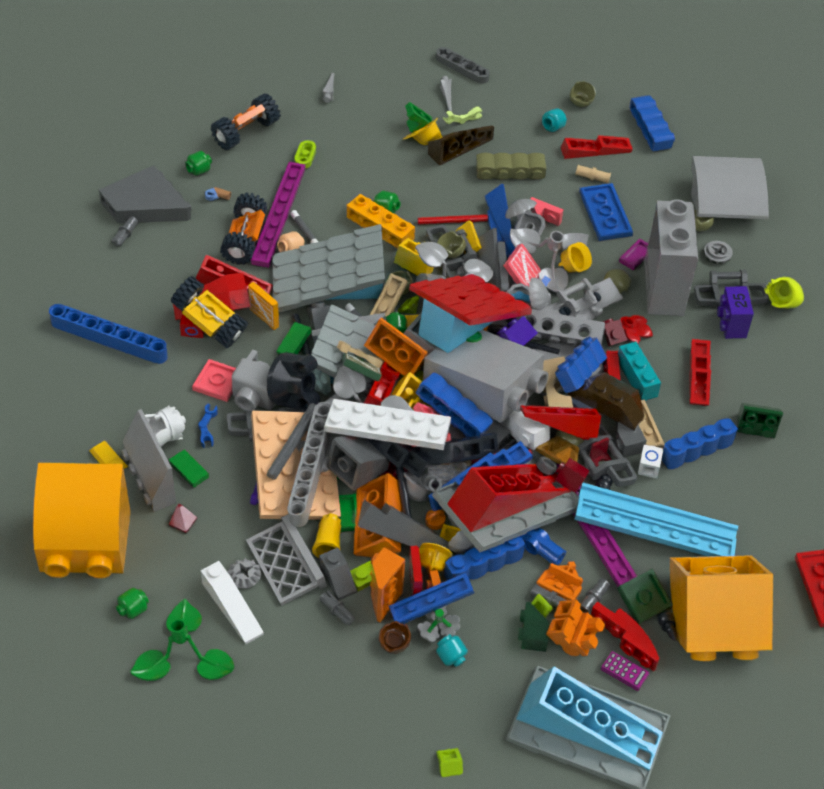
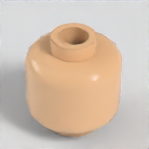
M294 231L281 235L277 243L279 252L298 249L299 246L304 245V238Z

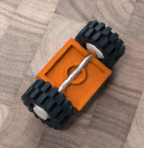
M263 93L251 101V107L244 114L236 115L233 120H229L228 117H222L212 123L211 131L213 132L212 136L215 137V142L217 141V144L221 145L222 149L229 150L241 141L238 130L257 118L258 122H261L266 127L278 121L281 114H279V106L275 104V99L272 100V96Z
M248 192L245 195L242 193L237 197L233 209L236 219H233L229 233L225 235L220 248L222 257H226L225 260L227 261L231 260L232 264L234 262H237V265L249 263L255 249L254 242L259 237L267 211V203L264 202L263 198L259 199V195L254 196V193H251V195Z

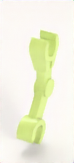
M475 107L468 114L460 116L447 111L446 113L449 117H443L447 124L452 122L463 124L468 120L480 119L482 117L480 113L482 110L480 107Z

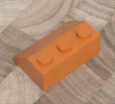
M383 318L378 320L364 344L367 349L404 376L409 372L415 375L424 364V358L428 355L425 349Z
M384 547L379 554L376 553L373 556L370 573L372 576L370 583L371 599L376 619L379 623L382 622L390 611L389 606L396 603L403 594L405 559Z

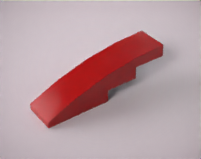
M691 340L690 404L709 406L711 383V341Z

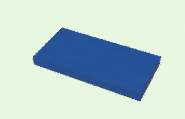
M613 183L581 187L579 189L580 196L599 241L633 236V230Z

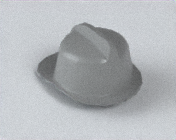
M404 472L409 498L418 502L428 500V496L434 491L424 487L421 483V477L417 478L411 472Z

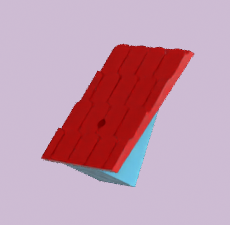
M474 274L462 277L458 275L447 279L439 278L432 281L423 280L412 283L409 286V290L424 298L418 335L447 353L494 321L531 315L532 309L528 304L515 300L511 294L500 291L497 286L486 283L483 278Z

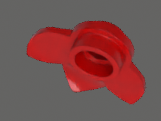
M639 315L623 316L620 318L626 337L630 341L639 344L640 337L653 336L651 328L646 324V318Z

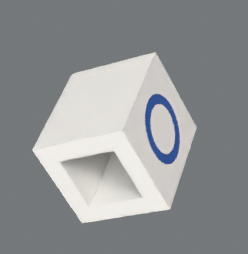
M643 446L638 475L657 479L663 448Z

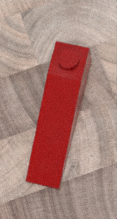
M209 255L205 256L195 277L200 283L206 285L223 275L243 272L248 296V285L252 282L256 283L268 294H270L273 286Z
M520 405L521 412L529 419L584 440L598 437L601 415L596 409Z

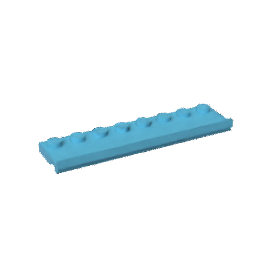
M581 484L574 520L704 556H735L737 525L590 484Z

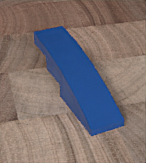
M520 441L508 450L502 449L490 458L484 457L471 467L521 465L532 460L533 455ZM471 467L454 478L458 486Z

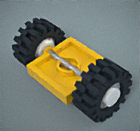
M193 276L188 277L176 289V292L172 295L173 297H171V302L182 311V314L210 337L217 332L215 339L226 349L229 348L243 334L248 322L237 313H234L208 290L200 294L203 292L204 285Z

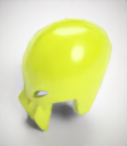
M784 276L775 280L771 279V282H768V285H766L767 288H764L765 293L768 294L772 302L771 305L777 308H796L804 301L802 287L790 277Z

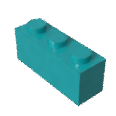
M632 342L619 346V366L631 386L638 389L641 401L658 397L661 381L638 343Z

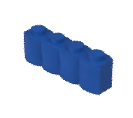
M650 95L631 98L630 111L636 119L637 125L647 140L652 151L672 148L675 136L669 130L668 123L663 119L662 112L657 108L656 101Z
M597 337L583 339L581 341L582 344L574 348V352L565 358L566 361L558 365V370L555 374L565 393L579 389L584 384V381L606 360L607 355Z
M433 372L420 383L416 390L419 398L431 404L437 413L442 416L451 417V424L461 429L466 437L483 435L493 423V420L487 413L479 410L471 400L463 397L455 387L448 385L446 380L437 373Z
M727 418L717 421L714 425L704 426L698 432H689L681 438L671 439L664 444L661 460L668 469H675L683 465L684 462H693L700 456L714 453L717 449L728 448L733 444L738 428L731 419Z
M519 536L482 552L472 548L464 555H456L449 558L445 562L444 576L446 580H450L463 573H467L469 579H478L487 572L501 569L505 564L518 562L523 557L525 542Z

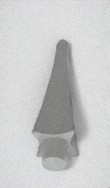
M331 73L325 88L322 90L324 94L322 100L326 103L330 102V100L334 101V73Z
M443 76L440 79V89L445 98L448 111L452 112V79L448 80L447 76Z

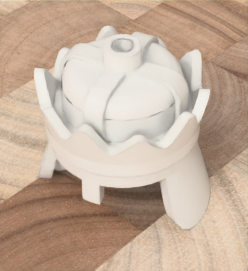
M167 406L155 414L145 415L161 447L169 441L183 439L182 433L185 429L184 423H186V420L178 410H175V407Z

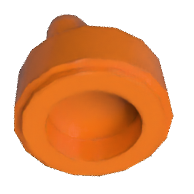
M430 510L427 512L426 525L432 530L441 529L443 524H445V512L443 510Z

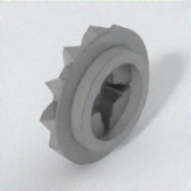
M711 241L704 248L705 257L709 258L710 262L716 261L717 264L719 262L724 264L726 261H730L733 254L732 248L722 241Z
M244 558V560H236L234 564H230L228 574L236 587L250 588L260 580L261 570L254 560L250 561ZM241 568L248 571V578L241 573Z

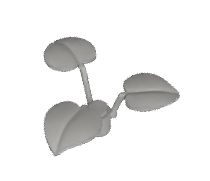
M511 229L510 239L515 248L523 243L527 251L533 254L536 247L540 248L547 243L549 250L554 251L551 268L542 269L539 273V279L541 280L545 275L551 280L546 288L554 293H557L560 289L564 290L568 284V274L563 268H555L557 252L559 249L564 251L569 245L577 242H582L587 246L589 235L583 233L563 234L560 231H553L549 238L546 237L540 243V235L533 229Z
M423 242L416 245L415 249L426 265L435 268L440 267L441 264L443 265L442 276L446 279V262L444 260L447 259L448 253L445 248L434 242ZM470 259L464 264V270L467 273L464 276L474 274L483 278L486 283L493 276L491 267L481 260Z
M343 365L335 376L333 383L334 391L339 397L349 399L354 395L357 402L362 403L357 393H361L366 389L365 377ZM396 395L388 396L381 402V406L414 411L403 398Z

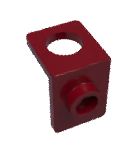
M608 437L591 446L589 457L596 467L599 466L598 463L600 461L612 460L607 454Z

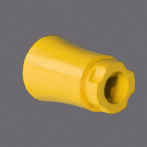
M329 513L321 517L316 540L312 548V553L319 559L321 554L336 548L340 550L341 519L336 514Z

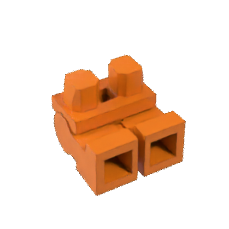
M577 599L559 602L554 614L555 619H552L547 635L556 645L560 644L565 653L571 656H579L580 654L587 656L590 649H596L598 639L595 635L597 632L603 631L605 624L600 618H593L588 612L583 613L580 610L581 604Z

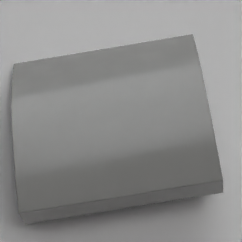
M693 156L691 165L693 173L691 196L698 217L768 219L767 182L761 158Z

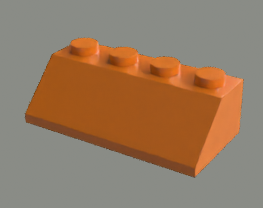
M387 473L357 489L353 552L356 556L373 557L376 553L379 554L383 547L395 554L401 552V542L358 526L364 500L379 509H382L384 504L387 503L402 512L398 480Z

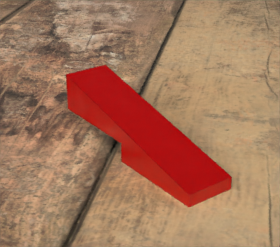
M598 135L596 140L564 138L560 147L564 159L631 153L633 150L629 138Z
M383 361L380 367L382 376L378 382L374 380L364 404L381 406V402L390 396L400 372Z

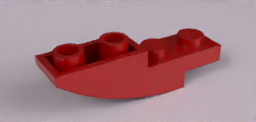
M597 601L592 607L591 616L593 618H600L605 624L604 628L610 631L614 637L621 639L619 648L625 654L634 657L643 667L649 668L654 672L657 669L660 658L645 631L622 609L619 608L613 613Z

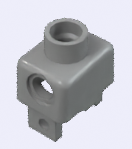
M253 349L246 359L242 358L232 374L234 401L239 408L247 412L254 411L257 406L271 410L276 404L271 402L267 393V376L270 366L265 362L258 361V351Z

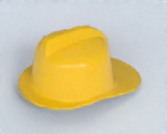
M438 118L431 121L425 127L405 136L403 140L413 137L420 144L428 145L429 141L441 136V132L436 124Z
M582 242L569 245L561 253V262L558 266H563L567 272L571 273L587 270L592 264V256L588 247Z
M422 543L419 548L421 566L427 569V574H429V571L435 570L442 572L445 569V562L452 557V552L449 549L438 544Z

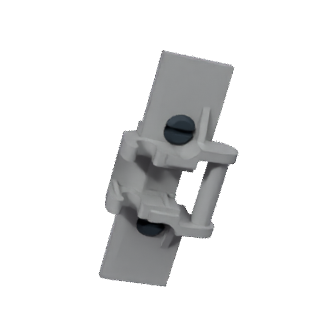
M584 278L580 283L564 290H558L557 296L560 301L543 308L541 311L592 320L603 313V308L622 300L623 297L611 278H607L594 285H591L588 279ZM584 289V297L575 301L574 298L569 299L567 297ZM544 325L547 331L552 329L551 325Z

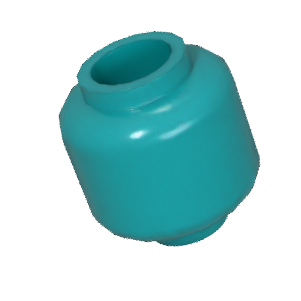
M551 109L542 116V124L549 132H556L566 125V115L561 109Z
M449 634L437 643L436 653L445 666H452L454 664L455 667H458L466 661L464 657L467 655L468 649L459 636Z

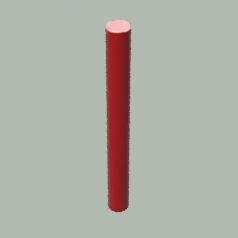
M488 215L418 218V225L465 223L468 220L471 222H487Z

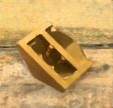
M556 436L537 446L535 451L558 464H561V462L566 464L569 458L576 462L578 461L579 447L560 436Z

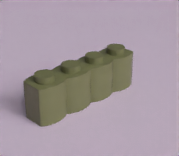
M479 153L476 155L477 178L484 180L492 178L502 180L509 178L543 179L546 175L545 154L513 153L510 155L508 153H496L493 155L491 153Z

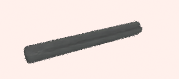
M314 403L309 405L269 468L267 477L272 480L278 477L310 426L316 406Z

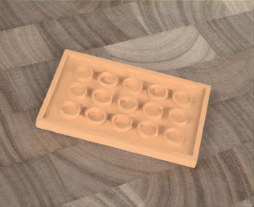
M252 411L251 413L260 519H281V517L288 514L287 507L303 448H301L300 452L297 447L295 448L275 480L267 477V472L305 412ZM307 431L301 438L302 441H306ZM331 470L320 473L308 520H321L323 515L329 513L338 515V518L341 517L336 475L334 476Z

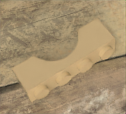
M564 356L544 360L543 370L548 372V381L543 390L544 393H547L544 396L545 406L574 408L571 396L558 393L562 386L555 372L558 370V365L565 362Z

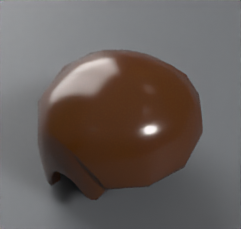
M393 621L384 625L380 630L378 640L383 650L388 653L398 654L404 652L410 645L411 632L407 624Z

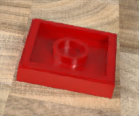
M410 546L409 574L412 596L422 592L423 579L418 546Z

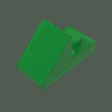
M411 102L405 105L407 117L409 118L406 123L411 133L433 121L429 114Z

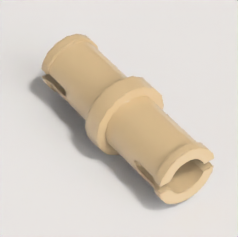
M578 165L575 175L590 178L591 181L597 180L608 184L611 173L596 170L597 168L595 167L592 169Z

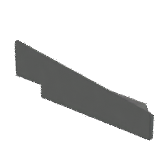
M492 228L478 237L482 247L478 250L480 260L493 270V276L487 283L497 286L500 291L507 292L509 289L508 272L503 266L506 263L505 242L497 243V228Z

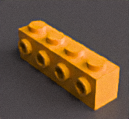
M359 194L347 204L348 219L363 228L381 224L382 239L394 247L398 248V245L407 238L415 239V226L362 194Z

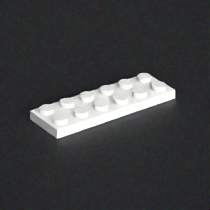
M333 399L324 425V432L444 450L451 417Z

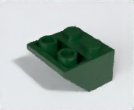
M741 403L737 420V432L775 438L783 411L779 408Z

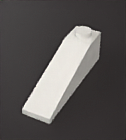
M513 411L503 422H499L510 430V434L518 442L521 441L533 451L537 446L550 440V426L525 417L521 411Z
M220 561L201 570L203 586L243 642L248 644L264 635L263 630Z

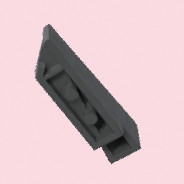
M366 500L362 503L358 520L359 527L409 546H418L420 548L422 543H434L449 549V542L391 505L385 503L382 509H379Z

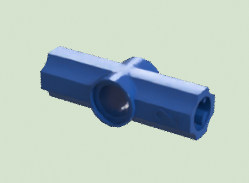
M541 528L533 529L521 535L525 542V549L533 555L539 554L551 564L559 565L566 555V551L551 541L547 532Z

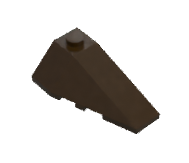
M494 126L457 131L434 138L428 142V155L441 166L493 140Z

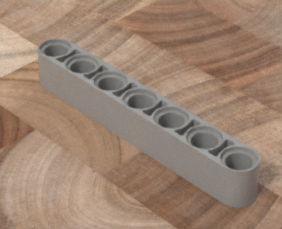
M327 402L318 403L314 408L287 507L290 522L296 527H302L308 522L331 435L330 432H324V425L331 405Z

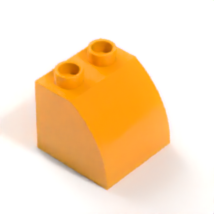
M38 463L34 496L33 536L34 551L40 572H45L48 576L55 578L65 577L69 573H87L94 578H107L112 573L124 572L131 511L123 464Z
M752 555L670 557L671 601L673 604L674 621L676 623L677 640L686 652H690L691 659L712 661L716 659V652L733 651L732 656L736 659L753 660L759 657V650H772L773 574Z

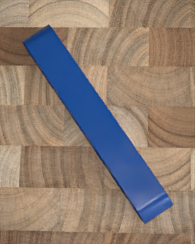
M54 304L49 308L51 325L56 329L153 363L161 364L168 358L166 342L160 338L62 304Z

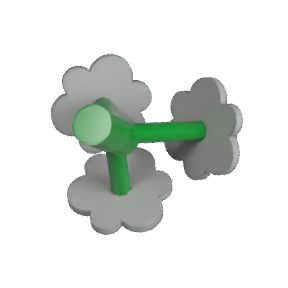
M446 606L426 614L428 619H433L432 624L425 621L423 624L420 623L417 629L421 632L420 636L433 643L440 637L439 629L436 626L438 623L441 635L451 634L454 636L456 631L460 629V618L457 615H447L444 619V616L447 614Z

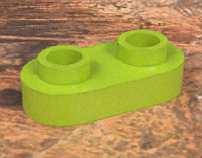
M309 140L301 142L295 155V163L305 164L306 168H309L316 154V144Z

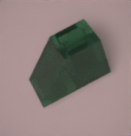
M526 602L525 610L521 609L519 622H523V628L519 627L518 631L521 649L546 652L549 639L547 631L550 623L531 602Z

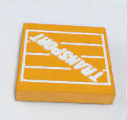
M252 282L248 285L250 310L273 330L279 327L278 302L256 283Z

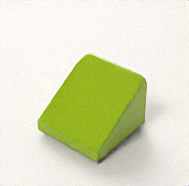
M458 748L436 751L442 777L463 774V760Z

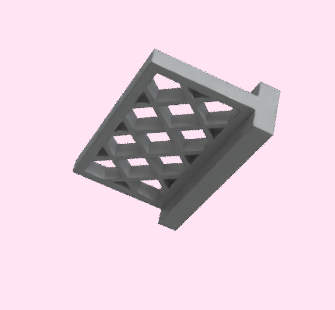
M289 514L281 517L282 522L246 540L281 606L317 587L321 590L327 586L321 570L296 526L291 524ZM282 529L284 534L281 540L272 538L275 532ZM259 540L266 541L263 549L255 548L253 543ZM270 542L279 544L277 552L267 551ZM283 546L293 548L290 555L281 554ZM265 555L274 557L272 565L263 563ZM279 558L288 560L285 568L276 566ZM292 561L301 563L299 571L289 569ZM274 571L283 572L280 581L271 578ZM287 574L297 576L294 584L284 582ZM301 577L309 578L312 582L306 586L298 585ZM283 586L292 588L289 595L281 597L280 592Z

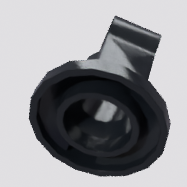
M284 352L274 359L267 376V393L273 404L305 412L311 403L315 405L320 403V396L314 391L316 378L313 371L317 368L318 363L313 355L307 354L303 356Z

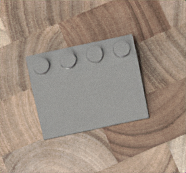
M142 409L137 411L123 439L124 449L121 450L124 460L130 463L128 466L131 475H136L137 477L136 484L140 491L143 490L145 493L143 497L146 505H151L153 512L176 504L172 467Z

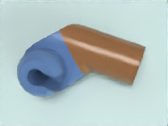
M214 187L205 191V198L210 201L218 198L229 200L231 192Z

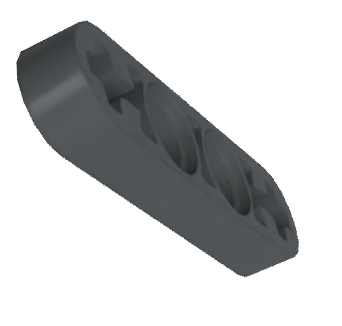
M440 47L436 50V60L478 83L483 84L489 81L490 72L483 66L446 47Z

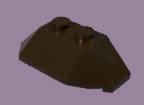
M605 372L589 377L579 389L568 393L572 398L596 409L598 412L634 431L644 419V411L638 389Z

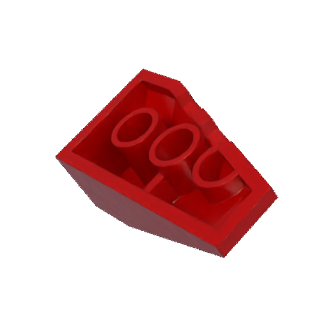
M243 272L223 275L204 285L203 292L200 293L203 294L208 290L232 311L250 308ZM173 304L175 320H180L182 311Z

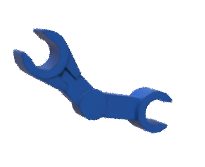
M208 403L204 408L205 415L198 423L201 430V446L205 448V441H210L212 447L214 445L213 436L208 431L207 425L211 418L215 417L218 413L217 406H215L213 411H209L210 404Z

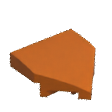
M574 561L560 566L552 563L549 565V569L544 571L536 584L550 592H557L558 596L566 600H574L578 598L582 591L583 579L579 577Z

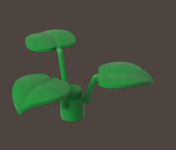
M184 598L172 610L166 622L171 636L168 637L169 642L165 656L158 650L146 651L138 657L130 672L136 678L146 681L163 678L171 669L167 659L170 657L172 642L177 644L189 642L197 657L202 660L197 665L198 673L201 677L208 680L219 679L234 670V662L226 652L219 649L208 650L205 657L200 654L188 632H193L199 628L202 623V616Z

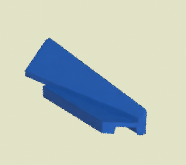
M500 184L485 195V201L489 207V210H487L490 230L497 228V243L505 242L506 257L509 258L515 247L510 239L511 222L510 219L505 217L508 209L504 184Z

